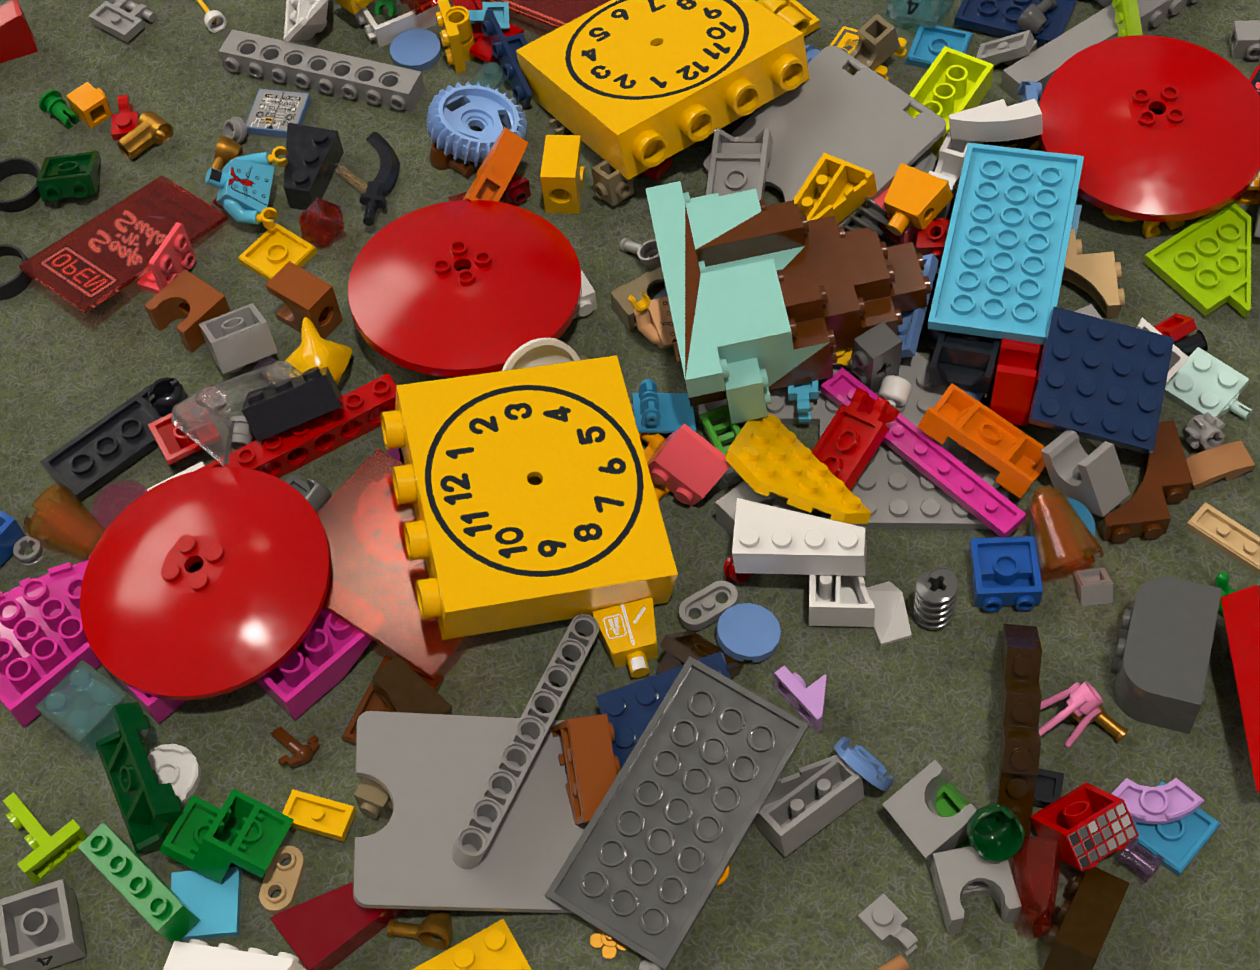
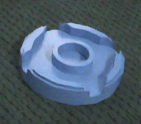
M421 28L401 32L390 44V56L394 65L416 71H424L434 66L439 61L442 52L441 41L438 36L430 30Z
M752 603L736 604L727 608L719 617L716 629L717 642L723 652L734 660L742 662L744 659L752 660V663L761 662L771 657L778 648L781 636L779 621L773 613L760 605Z
M845 736L841 737L834 745L837 754L865 780L875 787L887 791L894 783L893 775L885 776L884 774L887 770L876 757L861 745L858 746L856 744L854 747L848 745L851 739Z

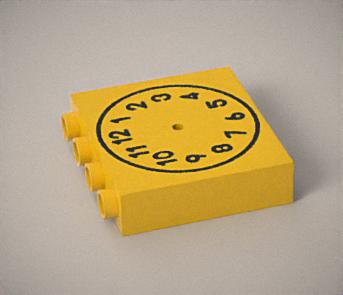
M610 0L516 50L520 69L533 94L532 99L574 135H581V140L601 158L607 160L627 180L651 167L659 165L665 159L690 145L706 139L710 134L714 133L715 129H721L735 120L751 114L760 106L787 91L796 89L800 84L810 79L803 33L755 0Z
M617 355L396 385L395 410L381 412L382 434L387 450L402 449L405 465L392 467L395 496L398 505L413 503L417 521L404 523L406 549L410 561L421 559L426 561L429 578L416 580L419 611L422 619L438 617L442 640L567 620L579 614L593 615V611L652 597L653 605L669 602L678 572Z

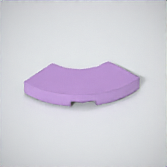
M1126 778L1111 793L1125 801L1132 821L1144 824H1166L1181 820L1197 811L1204 803V799L1177 778L1166 785L1156 787L1138 785Z

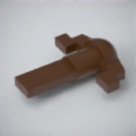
M281 726L271 732L272 737L294 755L291 758L284 755L278 759L279 764L282 766L287 764L290 767H294L299 764H306L320 748L317 743L319 738L316 735L307 739L309 745H302Z

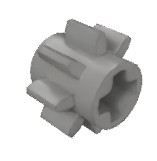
M1206 412L1205 415L1194 416L1188 422L1185 429L1190 434L1185 441L1191 447L1197 448L1201 452L1220 446L1225 437V434L1221 431L1225 424L1217 416L1213 417L1209 412Z

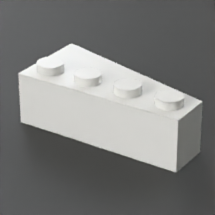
M737 498L732 547L735 573L866 575L867 545L865 527Z

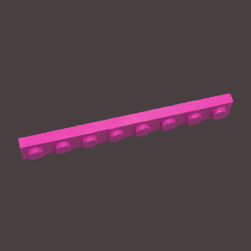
M843 367L821 385V392L839 407L842 404L847 407L849 406L857 388L867 391L869 397L877 400L879 397ZM899 413L894 421L885 424L890 430L884 437L883 443L999 537H1008L1026 521L1027 514L936 441L928 437L926 433Z

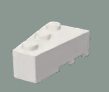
M809 575V626L874 627L875 606L873 601L870 600L863 576Z

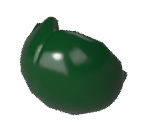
M988 804L977 809L968 819L967 835L972 847L986 861L1002 862L1010 859L1023 846L1025 838L1024 828L1015 813L1005 805Z

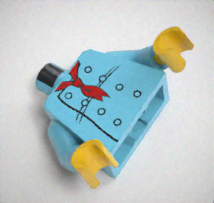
M278 146L273 149L272 154L262 152L235 157L223 167L222 171L210 167L205 177V183L219 188L216 201L224 207L236 222L260 224V222H263L265 228L272 229L275 227L274 220L268 218L276 219L278 214L274 208L268 207L275 168L271 164L275 162L277 166L285 167L288 164L287 158L278 159V156L286 155L288 151L285 147Z

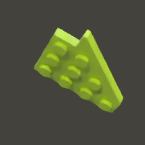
M1233 201L1221 209L1202 217L1145 254L1143 262L1204 316L1209 315L1225 303H1229L1245 318L1249 316L1251 310V216Z

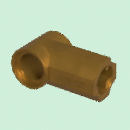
M146 111L139 117L137 127L118 140L116 144L124 156L132 160L152 144L160 145L170 139L173 127L155 112Z

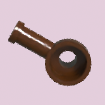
M437 143L432 144L429 160L433 168L437 170L452 168L463 174L467 179L475 173L474 166L464 164V162L458 159L454 161V155L449 154L445 156L444 149L438 150Z

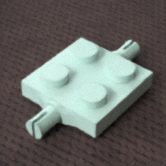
M1199 347L1166 383L1164 395L1196 416L1205 415L1206 412H1209L1213 417L1217 416L1219 418L1232 411L1243 418V420H1246L1253 411V409L1237 401L1238 396L1248 386L1249 378Z

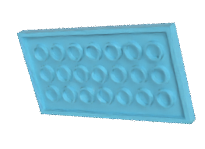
M976 143L967 144L929 314L928 329L1044 345L1050 312L1054 306L1057 307L1084 156Z

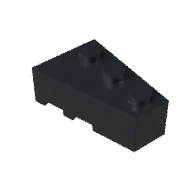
M288 123L286 140L288 154L285 155L288 164L284 170L283 188L290 208L316 213L344 153L339 133L335 130Z

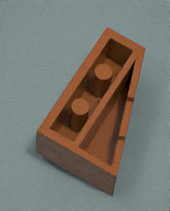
M607 714L567 719L551 727L552 736L560 738L563 754L558 755L560 766L566 765L569 783H566L565 787L575 825L589 823L620 772L619 759L613 754L612 742L615 738L614 727L611 722H608Z

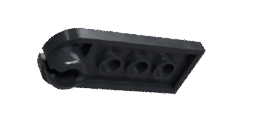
M169 377L160 378L44 458L40 463L74 503L77 504L158 446L147 424L191 404V401L182 384L180 385L177 379Z

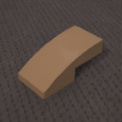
M1242 441L1216 446L1186 458L1195 490L1201 489L1224 477L1227 481L1232 480L1256 468Z

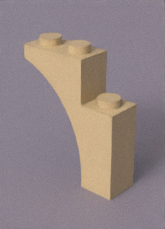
M1071 229L1062 279L1086 292L1099 305L1106 318L1119 317L1120 306H1125L1124 289H1118L1117 280L1122 279L1121 263L1115 262L1114 251L1083 254L1081 239H1076L1075 229Z

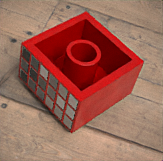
M1087 782L1030 816L1044 850L1081 872L1095 867L1101 859L1113 852L1124 849L1130 841L1139 836L1125 801Z

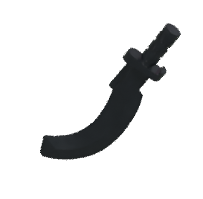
M372 132L366 138L377 150L381 163L377 176L373 181L368 182L366 193H362L359 202L366 206L363 223L367 226L374 224L377 208L386 209L387 200L382 197L383 193L388 192L392 188L400 168V162L395 151L378 132Z

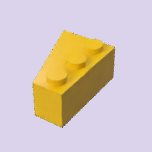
M823 153L794 197V204H798L799 211L806 215L807 221L835 215L838 225L865 202L866 197L870 198L877 193L875 174L872 171Z

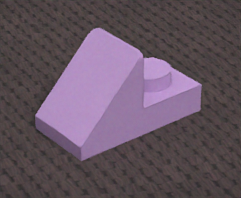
M784 665L774 673V687L811 728L818 733L822 730L827 675H823L806 688V684L800 675L795 672L792 674Z

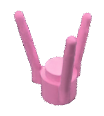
M1087 681L1081 685L1079 682H1076L1070 688L1041 701L1040 710L1070 696L1066 700L1068 706L1039 728L1040 737L1074 712L1079 717L1085 714L1065 742L1066 747H1071L1090 721L1101 712L1098 706L1103 703V699Z

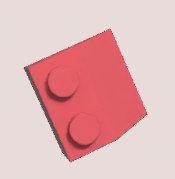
M685 423L659 444L647 462L652 481L656 484L664 485L674 493L678 501L690 506L702 500L731 466L725 460V454Z

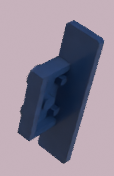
M492 9L486 10L484 19L481 22L482 32L485 37L489 38L492 53L495 58L499 59L502 65L503 76L506 80H509L514 98L520 103L523 110L529 109L533 94L520 69L516 54L517 49L528 43L523 33L505 37Z

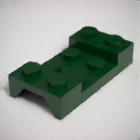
M139 702L113 705L112 711L119 730L98 740L96 747L136 854L160 850L161 845L182 812V803L179 796L175 795L171 783L158 785L157 773L155 770H152L147 758V747L142 743L149 732L150 723L147 715L143 714Z

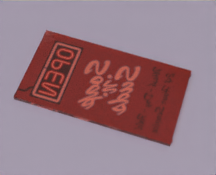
M162 175L20 264L19 268L85 314L151 271L150 259L176 222L183 224L189 241L192 244L227 221L228 217L223 212Z

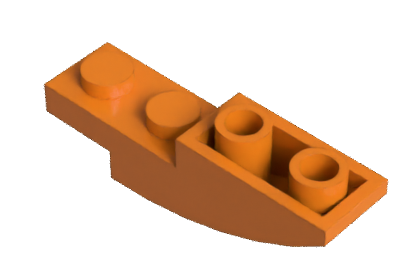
M504 127L475 174L477 177L463 200L499 202L520 163L528 142Z

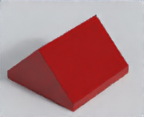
M202 398L147 424L169 466L224 439L221 430Z

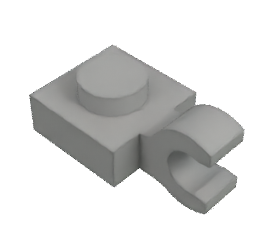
M884 893L858 915V921L882 946L891 940L906 957H909L918 949L916 945L918 939L910 930L904 928L908 924V917Z

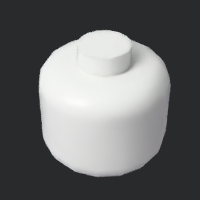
M888 375L884 377L878 396L889 401L890 406L894 408L896 406L902 407L906 405L909 399L912 385L902 377Z

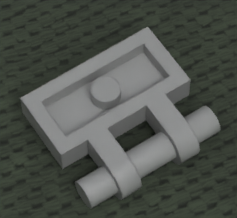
M113 0L114 4L105 1L88 16L91 24L127 43L145 28L143 21L154 22L157 17L150 7L144 4H137L134 0Z

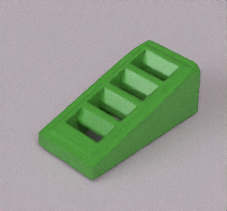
M727 404L699 414L710 443L725 455L730 445L726 447L722 445L734 441L741 431L737 423H731ZM724 418H726L727 420L726 422L718 424L716 426H712L711 424ZM731 429V432L717 436V434Z

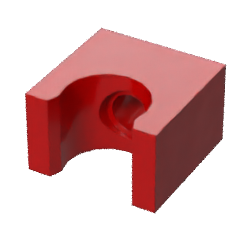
M1002 338L990 409L1011 424L1027 427L1041 344Z

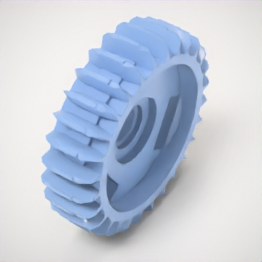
M467 81L465 86H462L457 82L455 88L448 85L446 90L441 89L438 95H434L429 105L426 126L428 127V134L431 136V142L437 143L438 150L444 149L445 156L452 154L454 155V161L460 158L464 160V164L467 161L474 162L476 167L478 163H483L502 132L503 126L501 121L510 131L525 140L527 130L526 114L522 112L521 105H516V99H509L508 92L500 93L499 87L493 90L489 84L487 87L480 86L479 82L476 85H471ZM477 126L480 127L482 131H474L471 130L469 127Z

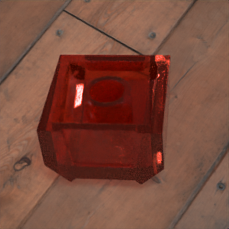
M1025 836L1022 848L1014 856V874L1025 921L1033 938H1038L1050 933L1052 929L1062 864L1058 840Z

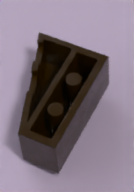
M1096 867L1086 870L1084 877L1076 875L1068 893L1074 896L1072 902L1065 899L1057 917L1063 923L1061 927L1053 925L1045 945L1051 947L1043 970H1093L1128 889L1129 882Z

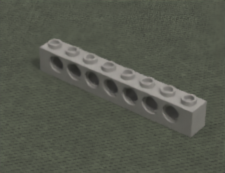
M233 29L219 49L224 69L231 72H241L256 78L263 77L278 83H289L300 88H311L325 94L332 93L345 96L348 99H359L373 105L380 104L393 107L396 110L413 112L425 91L421 71Z

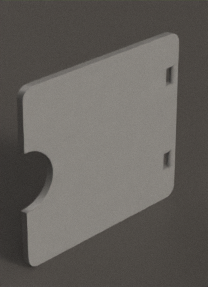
M828 46L808 63L809 80L800 84L796 89L787 91L762 105L730 135L733 137H756L764 129H770L773 145L770 165L767 166L765 185L772 186L781 191L785 202L794 199L823 153L874 172L877 193L870 197L873 201L892 183L901 163L911 166L946 132V123L942 117L841 48ZM851 65L858 72L855 75H851L845 69ZM910 107L920 113L916 118L906 112ZM711 153L704 159V167L707 173H709ZM866 202L861 205L864 208L868 206ZM856 209L837 226L848 225L851 222L850 216H857L860 214L859 211Z
M366 711L358 717L356 724L355 776L371 779L381 785L391 798L393 813L390 821L380 831L364 837H355L353 898L355 902L363 908L573 913L545 895L588 823L575 825L565 787L566 783H569L568 774H565V765L560 766L558 755L563 754L560 738L553 737L551 727L565 720L553 721L480 864L473 869H463L457 866L452 859L453 846L520 718ZM522 734L524 738L534 740L531 735ZM508 760L511 766L521 767L516 761ZM493 788L497 794L506 795L503 789ZM478 816L480 821L492 823L491 819L487 816ZM471 844L462 845L468 852H477V849Z

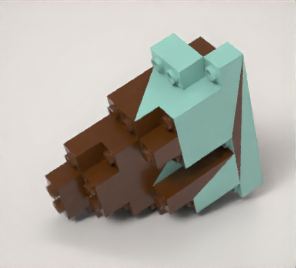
M680 181L645 188L690 407L726 399L732 424L768 417L766 405L771 404L769 390L833 377L832 365L837 364V350L852 348L855 338L881 322H884L898 336V325H903L901 312L927 307V294H931L930 280L928 276L923 277V257L921 253H916L913 242L887 247L885 242L880 241L877 231L872 232L871 227L845 232L843 226H837L835 215L807 221L806 215L799 211L798 204H794V200L766 206L764 199H758L756 189L719 196V193L690 199L689 192L683 193Z

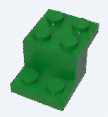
M234 788L221 809L192 794L161 845L159 852L219 883L223 880L232 863L262 878L294 819Z

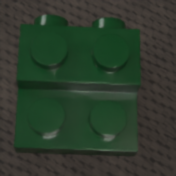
M99 151L45 157L36 180L42 201L59 202L69 197L88 198L96 194L100 184L97 173L101 162Z

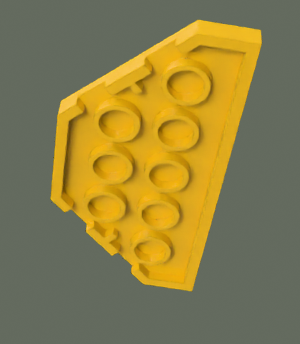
M767 414L768 417L747 421L728 448L725 460L756 493L768 497L770 492H773L777 496L788 498L786 504L811 513L813 508L822 513L831 514L830 520L847 524H868L872 512L862 503L860 498L855 496L845 486L843 481L832 474L828 467L820 462L812 454V451L796 438L793 432L789 431L781 423L778 417Z

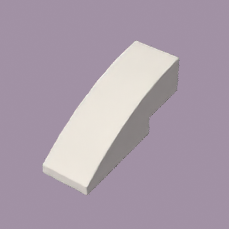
M1035 98L1007 106L1004 99L949 115L950 136L952 139L997 142L1043 134L1042 112Z

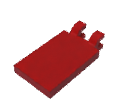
M860 388L856 389L848 407L843 404L840 406L812 450V454L820 462L824 463L832 474L843 481L850 491L890 430L885 424L894 421L900 413L898 409L889 406V401L878 397L877 400L869 397L867 391Z

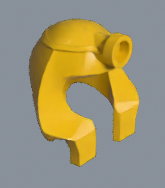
M304 317L301 328V344L281 364L280 370L285 372L290 378H294L313 367L321 369L328 366L338 386L353 350L351 347L323 339L312 321Z

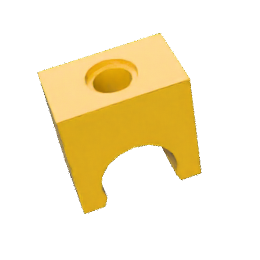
M546 135L540 174L546 213L580 214L585 167L580 166L581 135Z

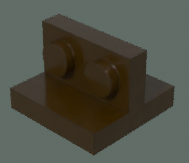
M691 630L665 635L660 647L667 652L656 672L659 674L682 666L686 663L689 656L699 660L718 652L724 654L731 677L738 676L744 664L734 660L725 654L723 650Z

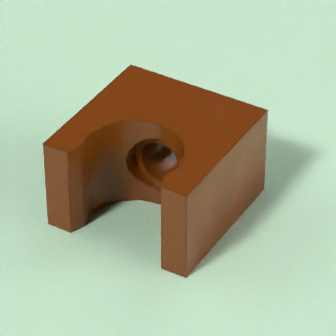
M290 261L265 284L270 294L285 303L276 313L277 319L300 333L304 317L312 321L323 339H326L343 321L333 286Z
M186 269L144 305L153 326L159 331L165 329L169 323L176 319L186 318L178 324L177 330L185 349L191 353L196 351L205 342L199 324L231 312L225 295Z

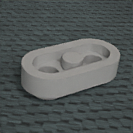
M716 581L683 600L679 606L681 624L689 630L697 631L719 620V617L727 608L738 604L736 587L727 581ZM722 597L727 599L725 603H719L716 601L718 598ZM693 613H698L701 615L697 619H692L690 617V615Z

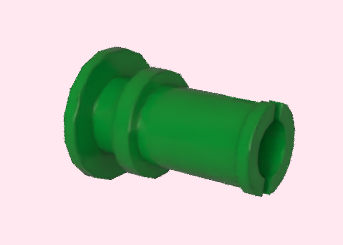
M49 90L40 98L39 109L53 117H57L66 128L70 129L73 127L69 120L75 125L79 122V116L66 106V101L58 90Z

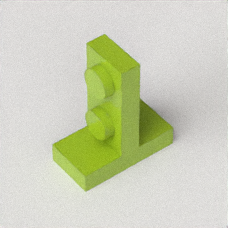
M14 792L3 800L10 809V812L5 816L17 830L24 826L29 832L24 839L34 851L17 865L35 885L78 851V846L88 837L74 819L50 836Z

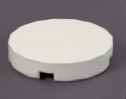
M164 744L155 747V751L151 752L147 758L152 770H155L158 775V785L171 783L175 795L179 796L181 803L185 802L195 792L200 782L201 768L197 758L186 747L177 744Z

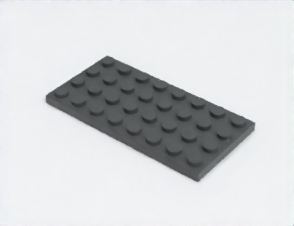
M689 656L545 895L664 970H667L804 737L809 724Z

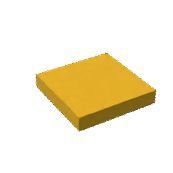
M275 223V227L268 229L238 257L240 264L269 281L289 261L299 267L304 266L317 253V249L304 239Z

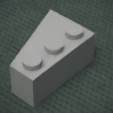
M838 754L801 767L798 773L778 779L753 824L786 857L865 797L862 776L854 771Z

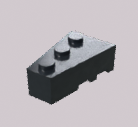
M328 366L321 369L313 367L300 376L288 378L276 384L248 392L242 412L257 442H260L341 408L343 397Z

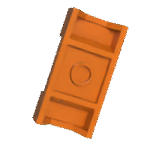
M953 383L950 384L933 408H928L917 426L928 437L942 445L949 437L952 438L959 446L968 449L981 458L985 464L994 467L1000 472L995 481L1003 486L1006 491L1020 499L1046 467L1041 454V450L1045 446Z

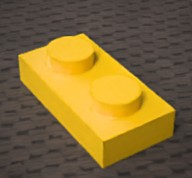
M292 789L282 814L294 819L290 827L344 842L357 811L354 806Z

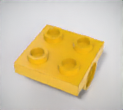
M439 0L440 12H436L435 15L438 27L443 28L439 32L443 48L448 47L445 50L448 65H454L456 74L466 72L465 62L474 58L473 55L469 54V51L475 43L469 11L462 6L450 7L448 0Z
M796 0L757 1L801 31L804 37L820 27V20Z

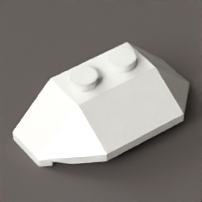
M286 0L284 40L287 42L309 40L317 32H322L327 24L326 17L329 0Z

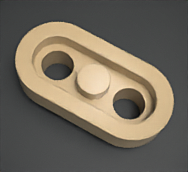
M294 846L280 847L267 868L260 889L259 899L264 909L271 914H277L289 909L295 903L305 871L306 861L301 851ZM292 858L288 865H281L284 859ZM275 890H282L280 896L271 898V894Z

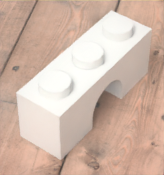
M949 131L939 150L935 172L929 171L928 174L948 181L952 191L954 184L961 175L967 144L975 143V141L952 139ZM951 201L941 210V212L935 217V219H946L950 211Z

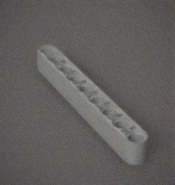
M579 614L571 621L460 830L452 849V859L460 868L473 869L477 867L493 840L598 635L599 624L591 615ZM577 632L585 634L586 637L580 636ZM564 657H569L574 662L567 661ZM550 682L558 683L561 687H555ZM536 708H543L547 713H541ZM522 734H529L534 740H528ZM508 760L516 761L521 767L511 766ZM493 788L503 789L506 795L497 794ZM478 816H487L491 819L492 823H484L479 820ZM471 844L477 849V852H468L462 845Z

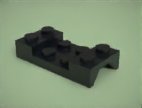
M940 331L929 367L928 383L946 387L953 383L963 390L989 394L1002 339Z

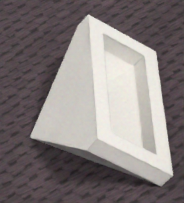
M890 581L867 587L866 590L870 600L873 601L875 606L873 628L880 645L912 637L902 591Z

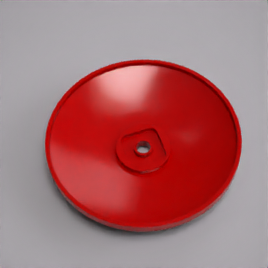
M1151 35L1125 36L1102 41L1081 50L1065 61L1052 75L1043 91L1039 105L1043 121V134L1038 135L1041 150L1084 156L1078 196L1110 213L1130 219L1153 222L1181 221L1204 216L1221 209L1238 198L1252 184L1260 171V96L1247 77L1229 61L1196 44L1175 38ZM1150 109H1159L1163 114H1155Z
M490 200L442 202L401 216L382 228L362 248L353 264L348 281L350 311L353 321L365 341L376 352L399 366L419 373L440 377H462L502 371L511 354L523 344L538 338L559 339L574 319L582 293L579 260L574 248L563 233L552 223L529 210ZM461 267H468V268H470V269H464V270H461V271H458V270H457L458 268H461Z

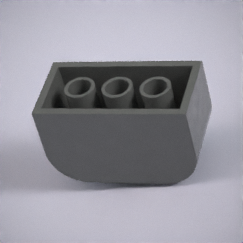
M1166 576L1153 578L1139 588L1132 609H1125L1122 624L1119 627L1116 640V653H1114L1110 669L1111 673L1116 674L1113 689L1115 701L1122 712L1138 722L1190 734L1202 705L1222 588Z

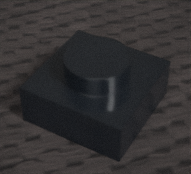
M1038 769L1033 805L1046 807L1061 798L1064 773Z

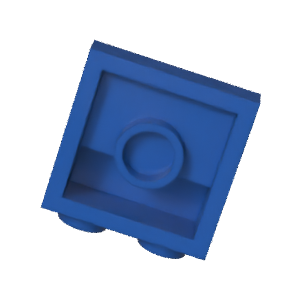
M1035 536L970 538L969 546L973 571L972 587L975 607H983L987 612H995L1002 609L1003 606L1015 605L1016 609L1027 611L1033 609L1035 605H1040L1043 588Z

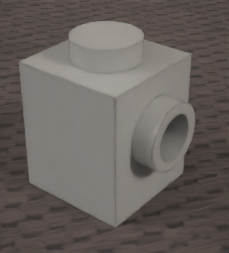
M1260 20L1234 21L1229 39L1233 59L1255 60L1260 58Z

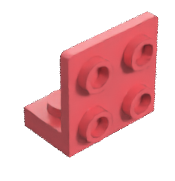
M176 222L150 259L149 267L137 282L140 290L156 295L181 272L194 266L196 256L182 223Z

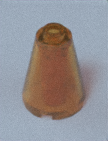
M57 484L52 485L33 503L32 506L36 510L32 517L26 515L23 530L25 534L34 539L89 560V556L92 554L105 529L64 484H61V487Z
M1047 485L1033 492L1034 496L1029 501L1039 567L1043 578H1053L1052 571L1060 570L1062 574H1068L1075 570H1080L1096 562L1094 555L1101 558L1104 556L1102 547L1059 488L1053 489L1051 485Z

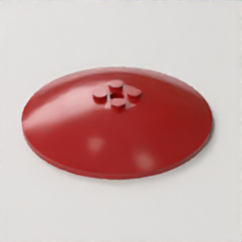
M215 467L185 473L167 480L147 491L128 505L105 530L89 558L84 572L80 595L81 620L88 643L96 657L117 679L129 687L148 695L173 700H196L215 697L240 689L260 679L287 659L301 644L316 622L324 605L331 577V553L326 531L319 516L300 492L281 479L261 471L239 467ZM199 561L203 562V566L199 571L189 573V568L192 564Z

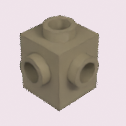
M607 160L591 168L594 181L593 190L599 199H603L614 206L634 194V177L627 180Z

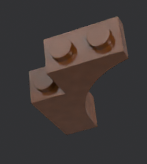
M1174 420L1159 422L1154 451L1150 455L1142 453L1144 461L1143 481L1127 502L1104 516L1100 529L1103 541L1113 540L1116 543H1122L1137 537H1145L1146 539L1158 538L1166 534L1171 520L1166 501L1168 503H1178L1188 499L1193 481Z

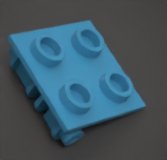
M652 379L643 380L639 386V393H632L634 418L639 433H673L684 423L696 432L693 406L690 407L688 393H657V384Z

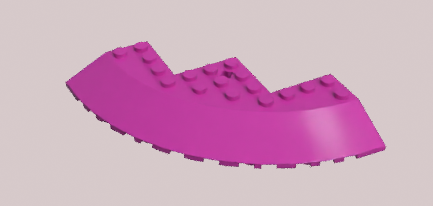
M89 560L74 565L68 562L49 568V573L33 579L29 577L19 581V586L4 594L0 591V703L23 728L97 667L102 665L106 669L90 647L81 620V585ZM199 561L192 564L189 568V573L199 571L203 566V562ZM332 580L329 583V589L321 612L308 635L287 659L255 682L296 720L346 676L387 620L358 595H352L344 590L340 584ZM108 671L158 724L187 701L159 698L142 693L129 687Z

